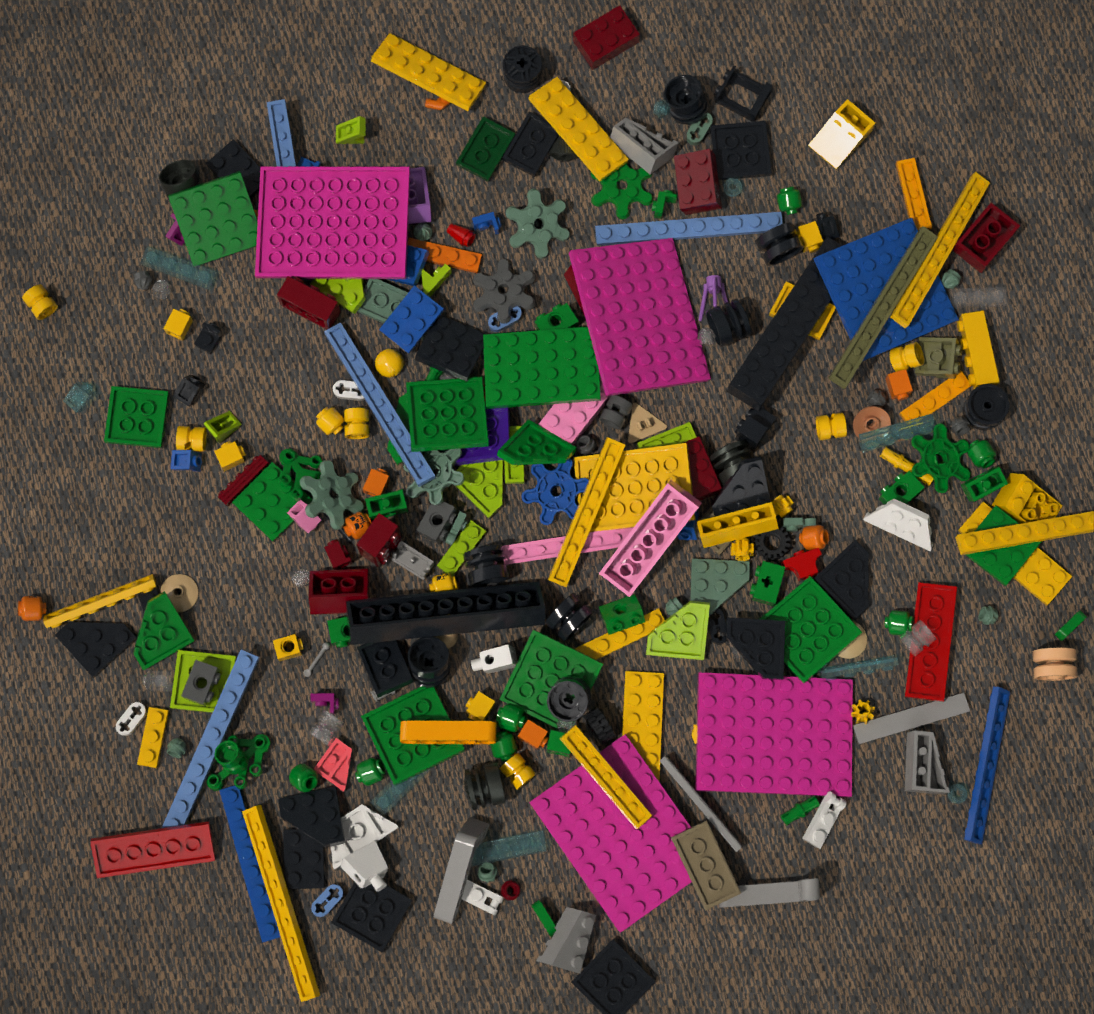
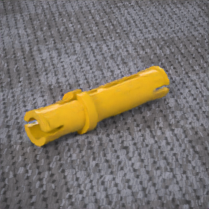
M886 446L879 456L893 464L894 468H899L906 473L908 471L911 472L913 465H915L904 458L903 454L899 455ZM929 474L916 477L927 486L933 481L932 476Z

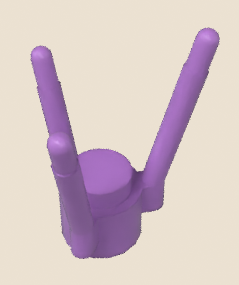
M711 275L706 278L699 321H702L708 291L710 294H713L714 307H717V294L720 291L724 303L728 302L724 283H721V277L718 275Z

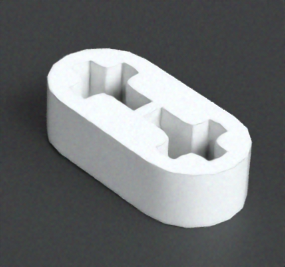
M340 380L333 385V392L337 398L357 401L365 400L362 395L358 396L357 392H352V390H359L354 381ZM344 385V388L350 391H343V394H339V391L336 389Z
M139 702L132 703L117 721V732L123 736L131 735L147 714L146 707ZM135 707H136V708L141 707L140 711L142 712V714H141V715H138V714H137V715H135V717L132 719L131 717H132V716L134 715V713H135V712L133 711V709H134ZM129 720H131V722L128 724V727L130 729L128 731L124 730L122 732L121 724H126Z

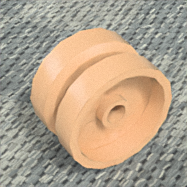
M1044 648L1032 651L1033 661L1037 664H1043L1033 669L1034 679L1061 681L1078 677L1077 667L1069 664L1077 660L1075 649Z

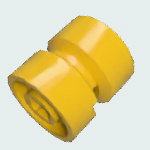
M42 284L33 286L22 296L26 305L32 308L31 312L37 320L49 317L58 308L53 298H48L49 293Z
M918 342L905 345V348L900 346L890 350V361L893 369L897 372L905 369L908 370L909 366L916 368L924 365L923 351Z
M349 408L344 410V422L347 423L344 426L345 438L365 439L369 437V425L366 424L369 421L368 409Z
M843 412L834 413L831 417L827 415L816 416V430L820 441L828 440L831 436L835 438L847 436L846 420Z
M178 426L176 449L189 450L192 448L193 451L204 452L207 439L206 427H194L191 429L189 426Z
M519 753L515 754L500 767L502 773L506 777L511 778L510 782L517 790L536 775L530 765H525V759Z

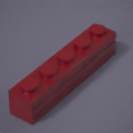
M261 455L255 456L252 459L253 462L250 465L247 464L244 467V471L238 473L235 477L236 479L233 482L230 481L227 484V488L219 492L218 498L227 507L269 466V463Z

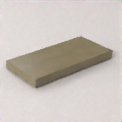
M707 821L671 837L705 911L741 894Z

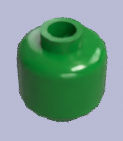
M794 186L780 189V193L777 194V202L781 212H786L787 215L798 213L797 209L803 205L798 189H795Z
M986 440L973 441L967 453L973 464L978 468H988L995 462L996 452Z
M892 610L889 617H885V628H888L891 635L906 636L910 631H913L914 618L910 616L908 611Z
M506 704L503 708H499L496 722H498L499 727L502 729L517 732L520 727H524L526 717L524 716L523 709Z
M507 731L497 732L496 743L490 744L493 756L501 758L502 761L509 760L513 757L512 754L517 751L514 736L511 733H507Z
M371 757L357 765L355 776L359 783L362 782L366 786H371L384 778L386 773L385 766L380 759L377 760Z
M298 764L291 770L289 781L297 790L309 792L316 787L318 774L310 766Z

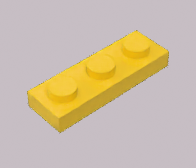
M149 707L137 765L151 768L158 767L169 710Z

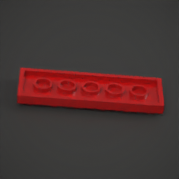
M918 582L905 698L944 702L957 586Z
M209 821L92 838L90 840L97 878L212 862L216 859Z

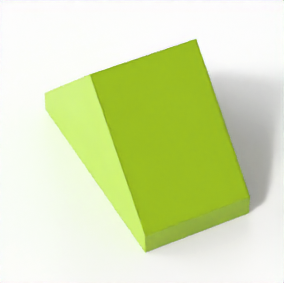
M231 411L204 423L206 429L219 444L242 425Z

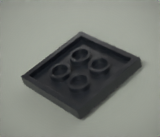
M766 121L710 125L712 152L716 156L718 181L772 175Z
M440 315L430 327L415 356V360L467 382L484 350L483 335L486 333Z
M354 882L331 923L383 953L413 900L387 885L384 889L377 892L372 884L365 888H360Z
M612 939L571 983L602 1014H625L655 981Z

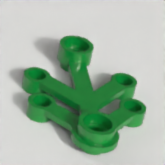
M284 449L279 455V460L283 465L279 484L283 487L290 485L291 476L289 474L292 468L296 473L294 489L290 496L293 501H300L303 495L300 479L303 476L319 479L321 472L303 469L299 464L310 465L312 468L317 469L322 459L316 455L311 458L298 456L296 451Z
M259 734L253 739H239L237 736H230L227 741L236 739V744L239 747H249L244 752L248 757V764L249 759L255 755L254 764L250 766L249 771L255 777L260 776L263 772L261 767L263 753L269 750L271 745L270 739L263 734ZM259 741H263L261 746H257ZM248 764L245 770L239 773L238 777L234 780V785L238 789H244L247 786ZM258 767V772L253 773V770ZM223 769L218 774L210 775L207 779V786L213 791L221 790L224 786V779L230 773ZM216 778V783L211 784V781ZM243 780V784L239 786L238 782Z

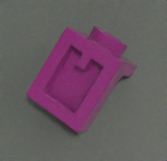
M172 213L171 217L175 222L169 229L166 237L182 246L185 241L175 214Z
M310 693V701L315 703V706L324 707L327 706V703H330V714H335V710H339V698H336L334 693Z

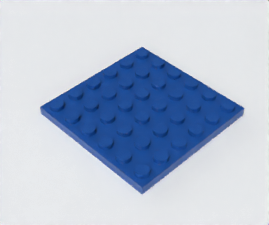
M912 217L814 258L850 340H852L917 234L918 230ZM938 275L909 326L904 328L889 316L863 361L959 320Z

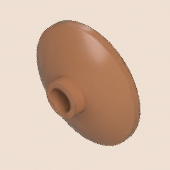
M877 406L863 408L856 414L853 420L854 433L864 442L881 440L887 435L891 426L888 413ZM869 420H873L871 424H867Z

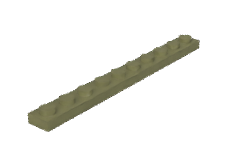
M924 226L918 230L828 379L842 389H845L938 238L937 235Z

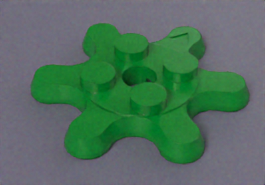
M627 162L600 181L602 189L592 196L591 202L596 207H600L608 202L613 203L616 207V216L622 220L627 219L630 214L629 206L633 202H639L645 206L653 203L652 194L644 191L642 183L649 179L652 174H649L643 168L638 170L631 169ZM591 172V177L598 181V179ZM624 181L628 186L622 190L617 187V183Z
M940 423L934 426L932 440H926L920 435L912 438L911 445L919 451L921 459L919 463L913 465L911 472L915 477H922L925 474L931 475L936 492L941 494L947 492L948 479L952 476L962 482L970 478L969 470L960 463L961 455L969 450V443L966 440H959L956 443L950 442L947 438V428L945 425ZM937 454H939V455L942 456V458H943V463H942V464H941V463L938 464V461H937V458H936V457H937V456H936Z

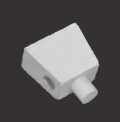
M508 644L480 652V658L471 660L473 671L483 669L484 672L489 674L515 668L518 660L515 648ZM494 658L493 663L490 664V660Z
M376 841L343 858L341 868L360 888H365L372 884L375 890L379 892L386 887L387 884L382 878L386 875L388 866Z

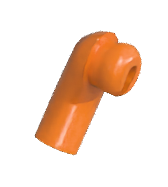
M441 97L436 100L426 98L425 107L442 110L450 102Z

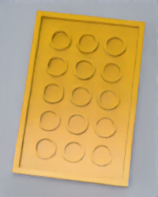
M682 443L623 451L590 532L634 528L670 480H673L693 496L688 444ZM600 454L574 457L576 480L581 478L590 479ZM584 492L577 495L578 505ZM695 513L689 519V521L695 520Z

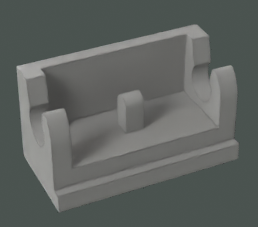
M402 541L399 543L397 551L392 554V561L422 580H425L434 566V561Z

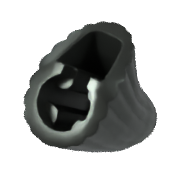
M559 135L549 151L550 156L561 162L574 159L576 154Z

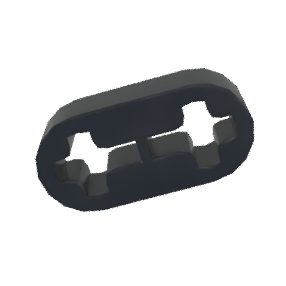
M717 608L715 614L720 615L717 619L718 625H715L714 619H710L711 614L708 618V630L712 642L722 645L727 641L725 638L726 622L723 612ZM716 628H719L720 633L725 635L721 641L714 637L717 634Z

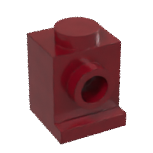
M338 539L328 542V546L324 547L334 570H339L352 564L350 557L346 558L349 554L345 545L340 546Z

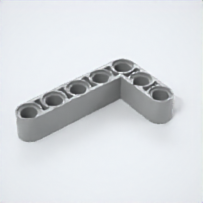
M470 817L458 831L435 908V919L449 924L454 923L475 850L485 839L489 823Z
M819 879L738 886L741 894L720 903L719 908L821 899Z

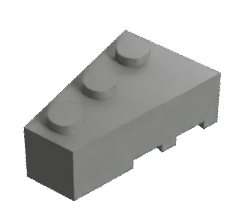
M624 118L613 127L610 138L626 156L646 172L652 174L674 157L679 142L675 140L671 142L664 139L662 134L658 132L657 134L651 133L646 130L647 127Z
M914 730L907 733L905 791L930 794L950 793L945 782V773L941 767L940 755L933 732Z
M566 907L555 926V934L551 940L548 939L545 944L547 946L546 950L536 961L580 974L596 915Z

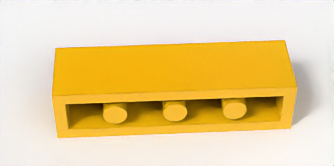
M984 310L961 314L959 321H957V329L962 334V350H965L966 353L964 357L965 366L969 367L970 371L968 375L969 384L973 385V389L984 384L997 386L999 377Z
M772 502L697 521L703 548L779 529Z

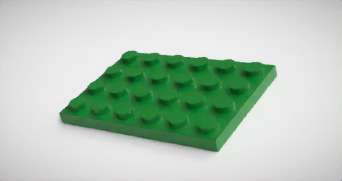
M588 327L483 335L487 409L601 401L600 372Z

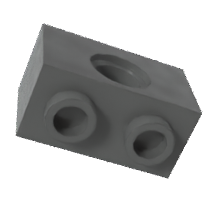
M444 501L440 505L431 504L416 531L424 538L440 545L442 541L446 540L449 533L448 530L451 524H454L458 511L454 506ZM443 519L440 525H435L436 520Z
M195 660L181 697L206 706L207 702L210 703L213 698L214 692H212L214 684L217 685L221 677L220 669ZM201 679H206L207 686L202 689L198 688V682Z

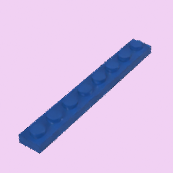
M993 687L990 695L982 748L979 754V764L972 791L967 827L965 829L964 840L981 845L1010 691L1001 687Z
M236 786L219 790L262 943L280 938V932L242 813L246 808L241 790Z

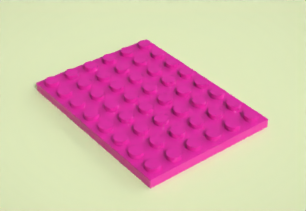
M260 167L255 277L287 278L289 276L293 278L295 276L300 279H406L410 167Z
M673 238L576 249L569 252L606 396L706 382L711 379Z
M699 672L695 791L826 796L831 791L836 794V797H852L851 713L853 680L811 678L803 684L798 677L783 676V680L762 679L760 675Z
M626 734L599 753L652 815L638 829H635L582 765L529 802L619 933L692 882L671 837L690 829L691 826Z

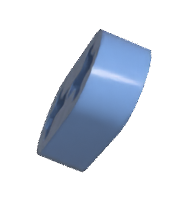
M518 306L514 307L512 311L518 312L516 318L511 316V320L505 324L500 323V327L492 326L493 320H497V313L490 316L488 320L490 330L501 332L519 322L522 315L521 309Z
M335 884L327 887L313 902L311 907L313 914L317 917L326 916L343 898V889ZM339 889V897H333L329 901L328 898L331 895L330 890ZM327 901L328 903L324 906L325 912L317 913L316 905H321Z

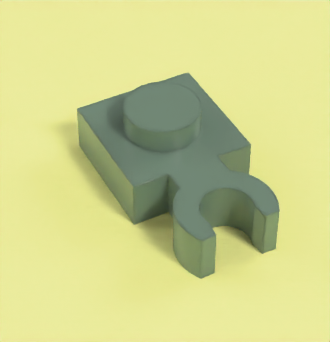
M461 511L458 513L445 543L452 546L459 530L463 531L468 522L465 520L467 514Z
M783 518L781 522L782 527L787 532H797L798 529L805 526L816 525V518Z

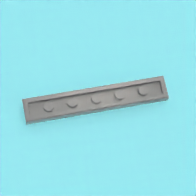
M965 693L945 698L944 702H930L867 721L866 725L863 722L852 727L859 745L970 712Z
M663 757L660 760L662 765L736 852L739 851L743 845L701 795L695 791L696 789L669 757Z

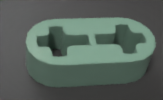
M708 112L703 117V119L707 118L708 123H704L700 127V120L690 126L686 136L690 145H699L709 131L713 119ZM698 130V131H699V133H698V138H695L694 140L691 139V138H692V135H691V134L694 135V134L696 133V131Z

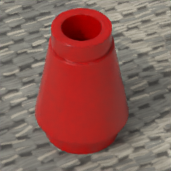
M453 223L447 228V233L463 247H470L475 240L476 235L470 229Z

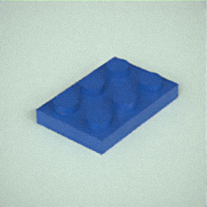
M407 245L406 279L388 280L417 286L429 252L425 249Z
M414 285L379 330L410 354L445 309Z

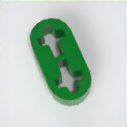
M1079 610L1054 635L1060 641L1064 640L1087 616Z
M540 900L531 904L550 937H552L556 932L555 924Z

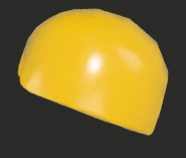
M394 349L381 351L375 359L376 371L388 378L400 374L405 366L403 355Z

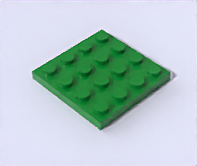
M240 171L168 195L194 267L256 246L258 221Z
M482 377L469 378L467 382L461 379L406 382L411 452L489 446Z
M811 576L760 618L762 620L785 621L784 663L803 684L862 635V631Z
M533 629L499 700L523 709V712L566 733L574 726L576 720L570 722L561 721L551 714L547 705L549 691L556 681L570 675L583 679L591 690L603 663ZM568 693L566 698L573 701L575 696Z
M421 686L361 716L394 786L465 751L462 744L400 743V723L402 721H450L434 687L426 688Z

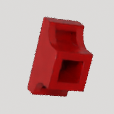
M819 548L807 552L800 550L793 554L794 557L785 559L781 563L785 570L795 573L799 582L807 579L809 576L817 575L816 560L822 554Z

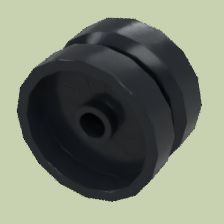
M793 223L778 225L756 239L758 249L765 252L763 259L767 266H774L789 260L804 249L801 239L795 237L797 231Z
M979 385L972 390L964 402V417L969 421L970 426L977 430L987 431L994 429L1009 412L1010 403L1008 396L1003 389L996 385Z
M575 593L568 596L545 622L551 630H555L562 625L558 631V636L564 642L575 635L594 613L588 605H583L576 611L581 604V598Z

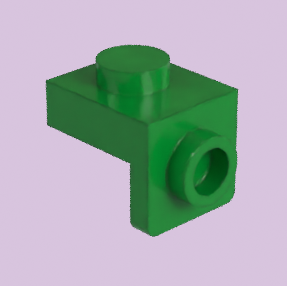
M669 190L659 191L657 201L653 200L651 210L655 212L654 218H662L665 202L676 204L677 194Z

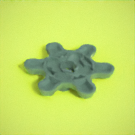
M530 189L527 193L528 205L524 209H519L515 206H510L506 209V217L509 220L515 221L518 225V230L510 237L509 243L513 248H519L524 243L530 242L535 248V255L543 259L548 255L547 244L550 239L556 238L560 241H566L570 236L569 230L560 226L557 221L559 214L566 209V204L563 200L557 199L551 205H545L541 201L540 191L538 189ZM537 218H540L543 222V227L540 229L534 226V221Z
M449 449L445 453H440L439 450L425 451L424 458L431 470L438 469L439 471L433 480L418 487L414 480L406 489L407 497L417 498L421 493L427 491L430 503L440 505L443 502L445 487H449L451 484L460 486L464 483V475L453 470L455 462L462 456L461 449ZM404 464V465H403L404 470H405L406 472H409L408 469H407V467H406L405 464Z
M324 460L319 465L321 471L319 479H314L311 476H303L300 479L301 487L310 491L313 496L312 502L305 508V513L310 518L316 517L319 513H325L330 518L331 527L339 530L344 525V511L356 513L363 510V503L355 499L351 493V488L358 482V476L355 473L349 472L344 477H339L334 471L333 463ZM330 489L337 494L336 499L331 498L329 495Z

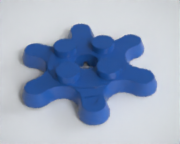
M571 458L566 463H558V467L553 471L547 470L543 464H533L531 467V473L537 478V485L533 489L525 490L521 498L527 504L533 502L541 504L540 522L544 525H550L554 521L555 514L559 511L566 512L569 518L573 519L578 507L575 498L579 493L585 491L589 480L586 478L576 480L571 477L570 470L573 466ZM555 486L561 487L562 493L559 496H553L552 489Z

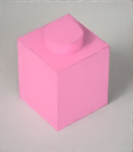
M300 500L287 514L300 528L309 533L317 527L321 519L318 515L314 518L308 517L305 513L307 504Z

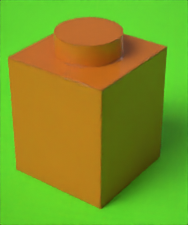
M906 369L890 373L886 376L885 380L892 400L898 399V401L909 398L908 395L913 390Z
M377 468V470L371 469L364 484L363 492L372 497L384 494L390 482V477L387 475L388 472Z
M527 720L518 735L520 740L537 750L540 746L544 748L549 740L547 737L548 731L530 720Z

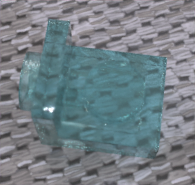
M87 382L75 383L63 402L76 413H79L91 397H95L97 393L93 390L92 385Z

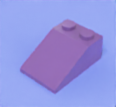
M425 167L410 168L408 224L431 222Z

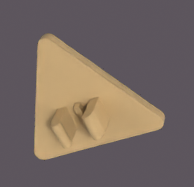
M633 403L628 437L630 444L667 429L666 424L637 403Z

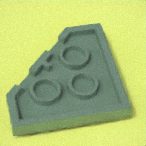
M692 558L690 601L710 602V616L718 607L749 582L750 561Z

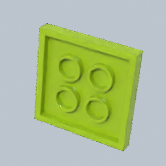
M178 650L170 708L213 713L237 657ZM195 660L220 669L221 677L217 685L214 684L212 692H214L213 698L210 703L207 702L206 706L181 697ZM201 679L198 682V688L200 689L207 686L206 679Z

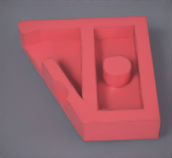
M335 738L314 767V770L343 792L346 790L352 749Z

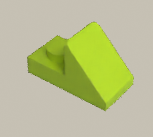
M359 116L336 125V143L364 144L366 118Z
M444 264L442 267L439 266L434 271L433 277L422 269L423 292L427 296L431 297L451 275V268L447 264Z

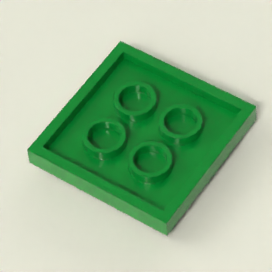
M111 386L104 442L162 448L169 392Z
M273 462L232 502L272 542L294 522L287 512L298 502L293 501L290 496L294 489V482L291 480L288 487L281 486L279 479L283 471ZM302 490L301 500L308 505L312 502V499Z
M995 505L974 532L1019 523ZM1042 541L965 555L1006 586Z

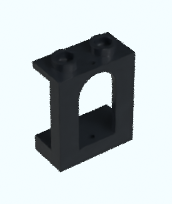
M733 65L731 71H726L723 80H725L723 85H718L714 93L716 95L715 102L755 122L771 94L773 85L766 82L765 86L735 71L736 66ZM731 84H738L759 96L751 110L730 100L725 94L726 88Z

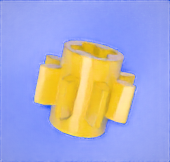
M781 494L771 501L776 516L780 515L783 518L793 511L791 506L794 502L789 496L784 498Z
M741 538L735 540V543H731V556H735L737 561H747L750 559V556H753L754 543L750 544L749 539Z
M859 699L857 706L852 704L854 712L851 713V717H856L857 724L864 722L866 725L868 719H874V715L871 712H874L875 707L869 706V700L862 702Z

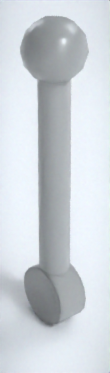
M328 642L323 643V648L308 669L304 670L303 674L305 677L311 676V671L325 650L330 648Z

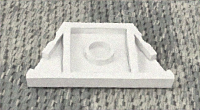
M896 499L888 501L886 505L877 507L876 511L872 513L868 512L865 514L864 521L931 551L933 542H931L932 530L929 525L930 515Z
M364 805L355 808L342 817L346 844L331 847L334 870L341 866L345 856L373 841L377 843L399 827Z

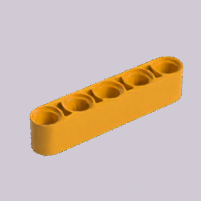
M402 721L400 723V743L495 744L496 722Z

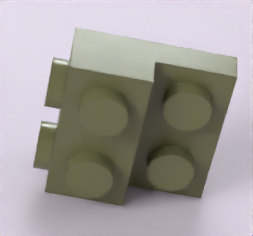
M919 337L918 343L923 351L924 365L916 367L915 374L917 376L955 379L956 374L960 373V363L957 362L958 356L962 355V345L959 344L957 338Z

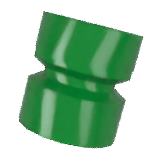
M224 741L215 749V759L228 773L236 775L247 767L248 757L235 742Z

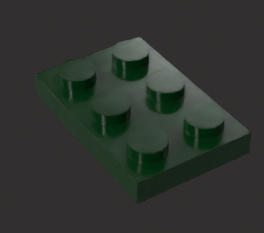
M483 116L456 161V165L489 182L516 133Z

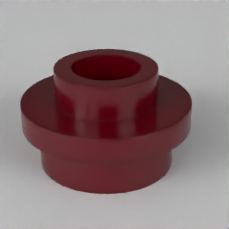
M509 880L502 884L500 892L504 899L515 900L520 894V887L515 881ZM508 887H511L513 890L511 894L507 893Z

